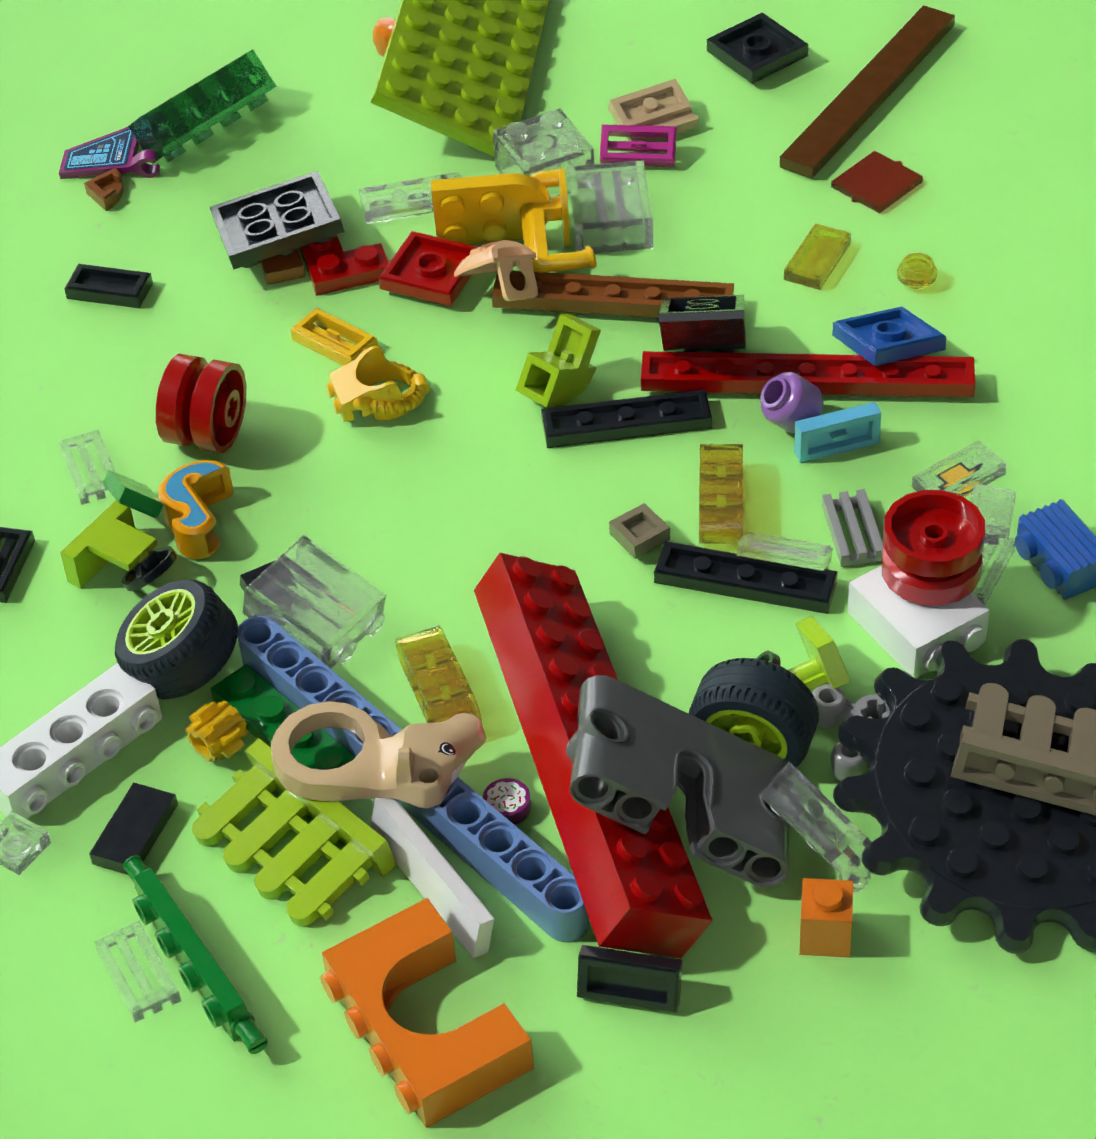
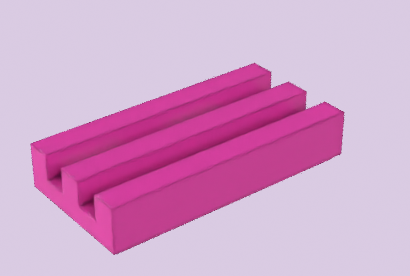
M602 124L600 164L675 167L677 126ZM609 136L668 138V142L609 141ZM608 151L667 152V154L608 153Z

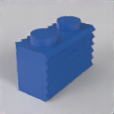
M1059 499L1057 503L1052 502L1049 506L1045 505L1042 509L1037 508L1035 512L1030 511L1027 515L1022 514L1020 516L1017 536L1015 537L1017 552L1021 558L1031 560L1032 565H1036L1037 571H1040L1041 578L1048 588H1056L1057 593L1061 594L1063 600H1066L1096 587V535L1064 500Z

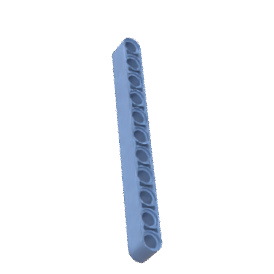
M253 616L244 620L239 625L237 637L243 666L247 664L297 708L302 709L310 704L327 701L347 703L367 712L391 736L402 730L274 620L265 616ZM329 727L323 729L355 757L362 751L364 743L356 734L340 728ZM459 777L456 778L447 790L442 803L428 809L420 808L397 799L409 814L550 937L561 942H573L582 938L588 931L589 917L574 875Z

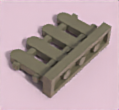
M996 683L982 685L979 694L969 693L965 709L975 711L972 727L963 725L959 740L960 745L953 763L951 777L1096 816V710L1080 708L1075 712L1074 718L1069 719L1055 715L1056 706L1054 702L1045 696L1035 695L1030 697L1026 707L1008 703L1009 694L1007 690ZM1005 719L1022 724L1020 740L1002 735ZM1052 732L1070 736L1067 752L1050 748Z

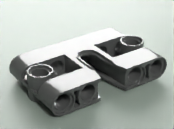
M598 675L590 677L583 682L579 696L578 729L566 745L567 755L572 761L570 795L574 801L646 834L660 809L665 811L668 808L678 786L686 797V831L693 857L761 887L776 886L786 880L789 874V827L798 818L799 811L796 803L789 796V766L784 759L612 677Z

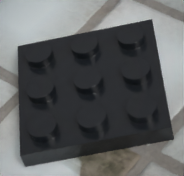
M318 171L210 207L233 270L240 267L250 268L256 266L262 260L276 255L292 254L299 247L314 242L324 243L332 240L336 235L345 232L341 218Z

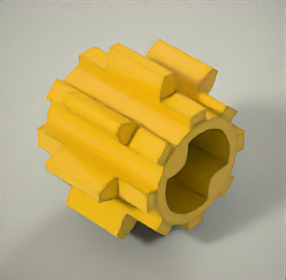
M224 700L217 704L211 702L209 705L205 704L189 716L192 724L185 730L188 733L187 739L189 743L192 744L199 755L209 762L217 758L220 761L225 757L230 758L245 745L241 739L248 734L247 724L238 713L239 711Z

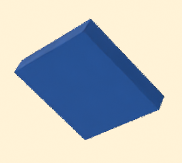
M902 306L833 322L832 336L874 366L946 350V336Z

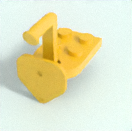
M564 168L541 171L532 176L508 173L431 180L437 237L465 244L523 239L524 245L536 253V258L532 259L534 272L539 273L577 270L587 267L596 268V257L590 246H586L584 250L576 252L548 254L545 225L548 221L562 220L564 246L571 247L568 196ZM559 187L560 196L551 197L550 203L547 188Z

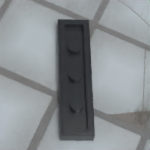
M706 390L541 409L547 448L712 429V415Z
M665 541L654 571V583L828 614L837 584L838 571L806 568L744 557L736 553Z

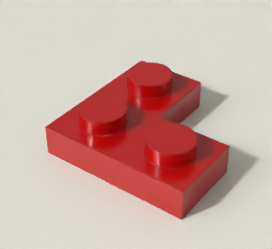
M336 235L332 240L324 243L314 242L299 247L316 296L378 282V278L389 264L381 243L343 251L339 238Z

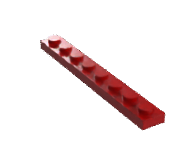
M643 351L641 391L688 392L706 390V393H761L763 387L770 379L784 372H793L816 385L823 395L974 397L975 394L974 357L916 356L874 366L860 355Z

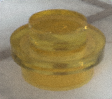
M911 253L906 255L899 264L897 277L902 284L913 289H921L930 286L936 281L937 267L930 256L923 253Z

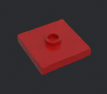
M411 231L378 278L379 287L382 290L452 306L472 276L455 277L454 272L460 262L470 255V251L478 246Z

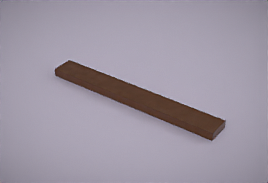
M923 5L780 156V167L813 179L954 27L955 15Z

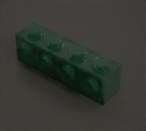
M252 49L145 113L128 127L143 150L151 149L155 151L156 159L152 164L163 157L169 163L186 152L183 145L192 140L197 146L214 135L211 128L220 123L224 129L242 118L238 111L246 106L252 112L268 102L269 99L266 94L277 86Z

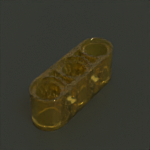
M700 444L699 544H743V444Z
M439 625L396 638V650L402 669L427 723L445 722L460 713L473 714L482 723L475 696Z

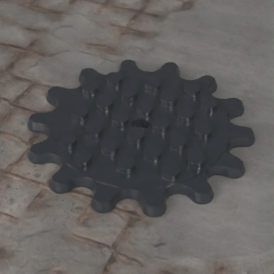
M1019 639L1010 644L1005 650L1003 663L999 665H984L977 662L969 655L961 643L947 641L934 652L933 662L937 669V677L934 679L919 680L894 667L882 671L875 679L874 689L877 695L889 707V716L881 719H871L858 715L851 716L841 724L838 730L840 742L848 749L864 756L869 764V771L862 775L846 777L839 782L833 791L835 804L846 812L871 815L879 822L882 830L880 837L868 844L863 850L862 863L864 867L873 874L883 876L899 870L913 871L918 874L926 885V893L919 906L920 914L924 920L934 926H947L961 912L974 909L987 914L991 918L995 926L996 942L1006 952L1012 954L1026 952L1032 945L1035 928L1044 922H1055L1064 926L1078 946L1085 950L1096 951V816L951 777L953 763L960 745L959 740L963 725L972 727L975 711L965 709L969 693L979 694L982 685L996 683L1007 690L1009 694L1008 703L1026 707L1030 697L1041 695L1054 702L1056 706L1055 715L1073 719L1075 712L1080 708L1096 710V663L1086 664L1073 676L1060 677L1047 672L1041 666L1037 647L1026 639ZM1005 719L1002 735L1020 740L1022 724ZM1052 732L1050 748L1067 752L1070 736Z

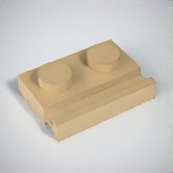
M676 79L609 100L608 110L617 125L677 126V134L697 128L699 117L697 114H693L692 106ZM627 137L628 141L655 142L664 139L654 137Z

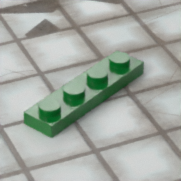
M247 664L210 688L212 698L216 703L224 700L232 707H235L242 719L245 720L247 724L246 729L270 747L276 730L289 715L300 710ZM323 729L315 730L302 737L294 746L292 756L298 763L308 768L319 770L339 768L355 758L354 755Z

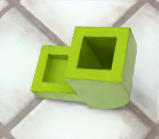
M560 314L548 351L528 353L515 391L546 408L568 405L586 389L597 367L589 363L601 330L571 314Z

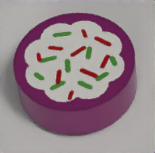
M511 778L499 779L489 784L483 792L482 798L514 825L521 823L528 817L531 810L530 792L521 781Z

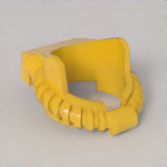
M371 346L365 349L356 360L342 365L339 369L329 374L330 383H326L329 398L334 397L333 407L336 415L341 414L344 422L355 420L353 415L355 410H360L363 417L374 414L375 420L382 421L398 418L418 407L423 402L425 395L430 391L429 383L424 374L417 373L402 363L397 364L396 361L387 360L380 346ZM386 380H397L411 386L407 392L401 394L397 383L394 381L378 386L372 385Z

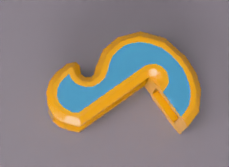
M195 461L183 465L165 476L158 490L159 499L164 503L162 508L164 522L174 533L177 549L187 558L204 559L214 554L221 544L219 538L212 530L216 523V518L207 507L231 497L234 491L229 467L219 461Z

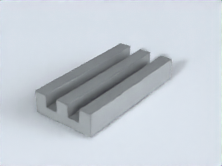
M865 489L856 490V496L849 497L848 491L839 492V499H832L831 494L822 495V508L841 567L882 561L883 543ZM856 508H858L871 552H867L854 512ZM843 510L857 554L849 553L836 511Z

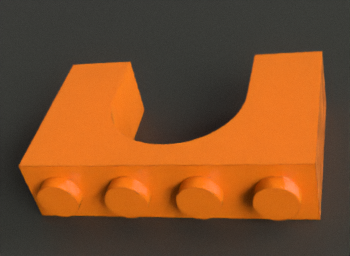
M428 898L322 952L325 974L320 976V980L327 996L333 1003L341 1001L346 1009L344 1012L345 1019L357 1039L365 1037L370 1044L369 1053L378 1072L382 1076L391 1075L397 1084L394 1086V1090L401 1106L408 1114L415 1111L426 1128L534 1069L531 1039L505 1003L457 1029L441 1034H420L409 1031L398 1025L389 1016L388 1013L392 1003L403 990L456 962L453 932Z

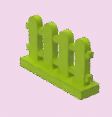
M259 738L245 750L253 767L247 773L239 769L232 776L235 784L211 806L204 802L197 808L199 817L192 826V832L198 843L202 846H213L224 837L230 841L223 851V858L231 871L237 873L244 872L255 863L262 868L256 874L254 883L263 898L275 899L281 896L287 889L294 894L288 901L286 910L291 921L297 926H308L319 916L327 921L334 914L331 905L354 882L363 886L370 879L367 872L370 867L384 878L397 865L387 840L340 802L310 800L288 791L274 775L271 747ZM276 790L281 795L276 798L271 792ZM259 804L266 808L242 832L235 827ZM305 815L312 819L309 824L302 819ZM292 829L298 835L275 857L272 858L266 853L289 830ZM337 841L345 846L342 850L334 845ZM322 855L330 860L306 884H303L298 879Z

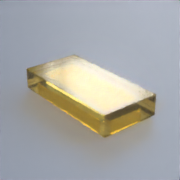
M815 223L784 268V280L821 290L850 246L851 233Z

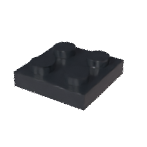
M762 12L708 38L707 52L753 84L807 57L808 43Z

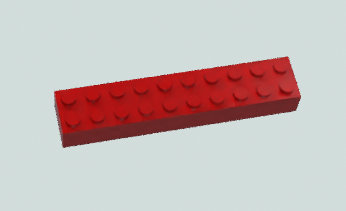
M499 553L474 589V593L599 947L682 958L713 920L669 808L665 811L660 809L655 815L649 831L643 834L580 805L570 795L572 761L567 755L566 745L578 729L577 715L580 688L583 682L593 676L605 675L618 680L576 571L563 565L556 566L534 561L524 556L517 557Z

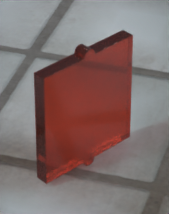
M873 151L831 181V188L850 197L852 202H859L880 214L921 184L923 176L903 166L901 161L895 162Z

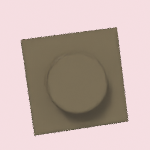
M645 503L609 521L610 535L635 559L664 544L665 541L670 540V527Z

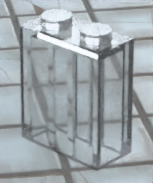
M644 160L567 167L569 200L576 251L584 250L586 246H590L594 253L653 248V217Z
M303 535L245 588L243 614L248 618L265 616L274 620L332 669L337 663L340 665L346 663L353 655L357 643L366 635L372 637L381 628L385 621L383 611L386 594L307 536Z

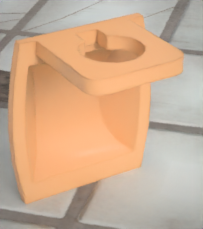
M503 240L477 247L470 251V255L460 262L454 272L455 277L496 273L498 271L502 295L506 301L532 299L538 295L532 259L536 258V253L518 242ZM515 266L525 277L526 284L522 291L516 290L510 282L509 275Z

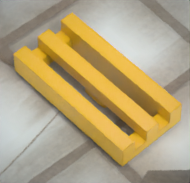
M315 308L290 329L293 341L341 365H346L356 360L365 349L371 346H378L377 337L318 308ZM313 323H315V324H317V325H319V326H321V327L327 329V331L324 330V329H322V328H320V327H318V326H316V325H314ZM340 336L343 337V338H345V339H347V340H349V341H351V342H353V343H355V344H357V345H354V344H352V343H350V342H348V341H346V340L340 338Z

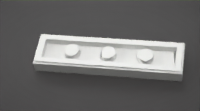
M374 798L370 827L387 840L399 868L424 899L428 898L454 936L473 959L487 954L495 919L397 799Z

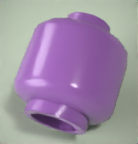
M784 372L770 379L762 389L761 411L764 417L789 433H795V421L821 415L823 395L820 389L793 372Z

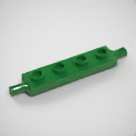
M139 855L129 857L124 862L123 868L135 883V889L138 893V896L132 899L134 908L144 925L153 923L158 930L155 932V937L164 955L168 959L175 956L181 964L178 966V971L187 989L191 993L199 990L204 1000L201 1001L202 1007L213 1027L217 1028L222 1025L233 1042L241 1038L250 1054H257L263 1051L268 1044L267 1038L264 1037L255 1024V1018L247 1011L244 1001L151 867L147 868Z

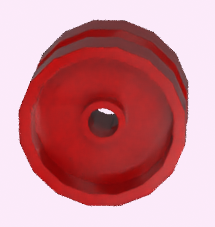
M180 353L174 356L163 372L156 399L155 422L158 435L162 441L181 446H191L195 443L198 449L225 453L231 448L238 436L246 406L247 385L245 374L240 364L214 359L208 363L203 357Z
M921 490L906 494L892 503L884 516L882 577L888 588L904 600L930 606H943L958 602L972 593L981 579L982 552L985 541V519L978 507L963 496L945 490Z

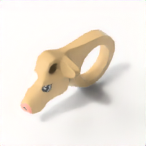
M327 701L307 705L289 715L273 736L271 756L274 775L288 791L297 796L310 800L330 802L390 798L428 809L442 803L447 790L456 780L467 760L485 743L486 736L481 720L469 713L456 714L445 722L411 724L394 736H391L367 712L347 703ZM329 727L346 729L356 734L364 743L362 751L353 761L334 769H311L298 763L292 756L294 746L302 737L315 730Z

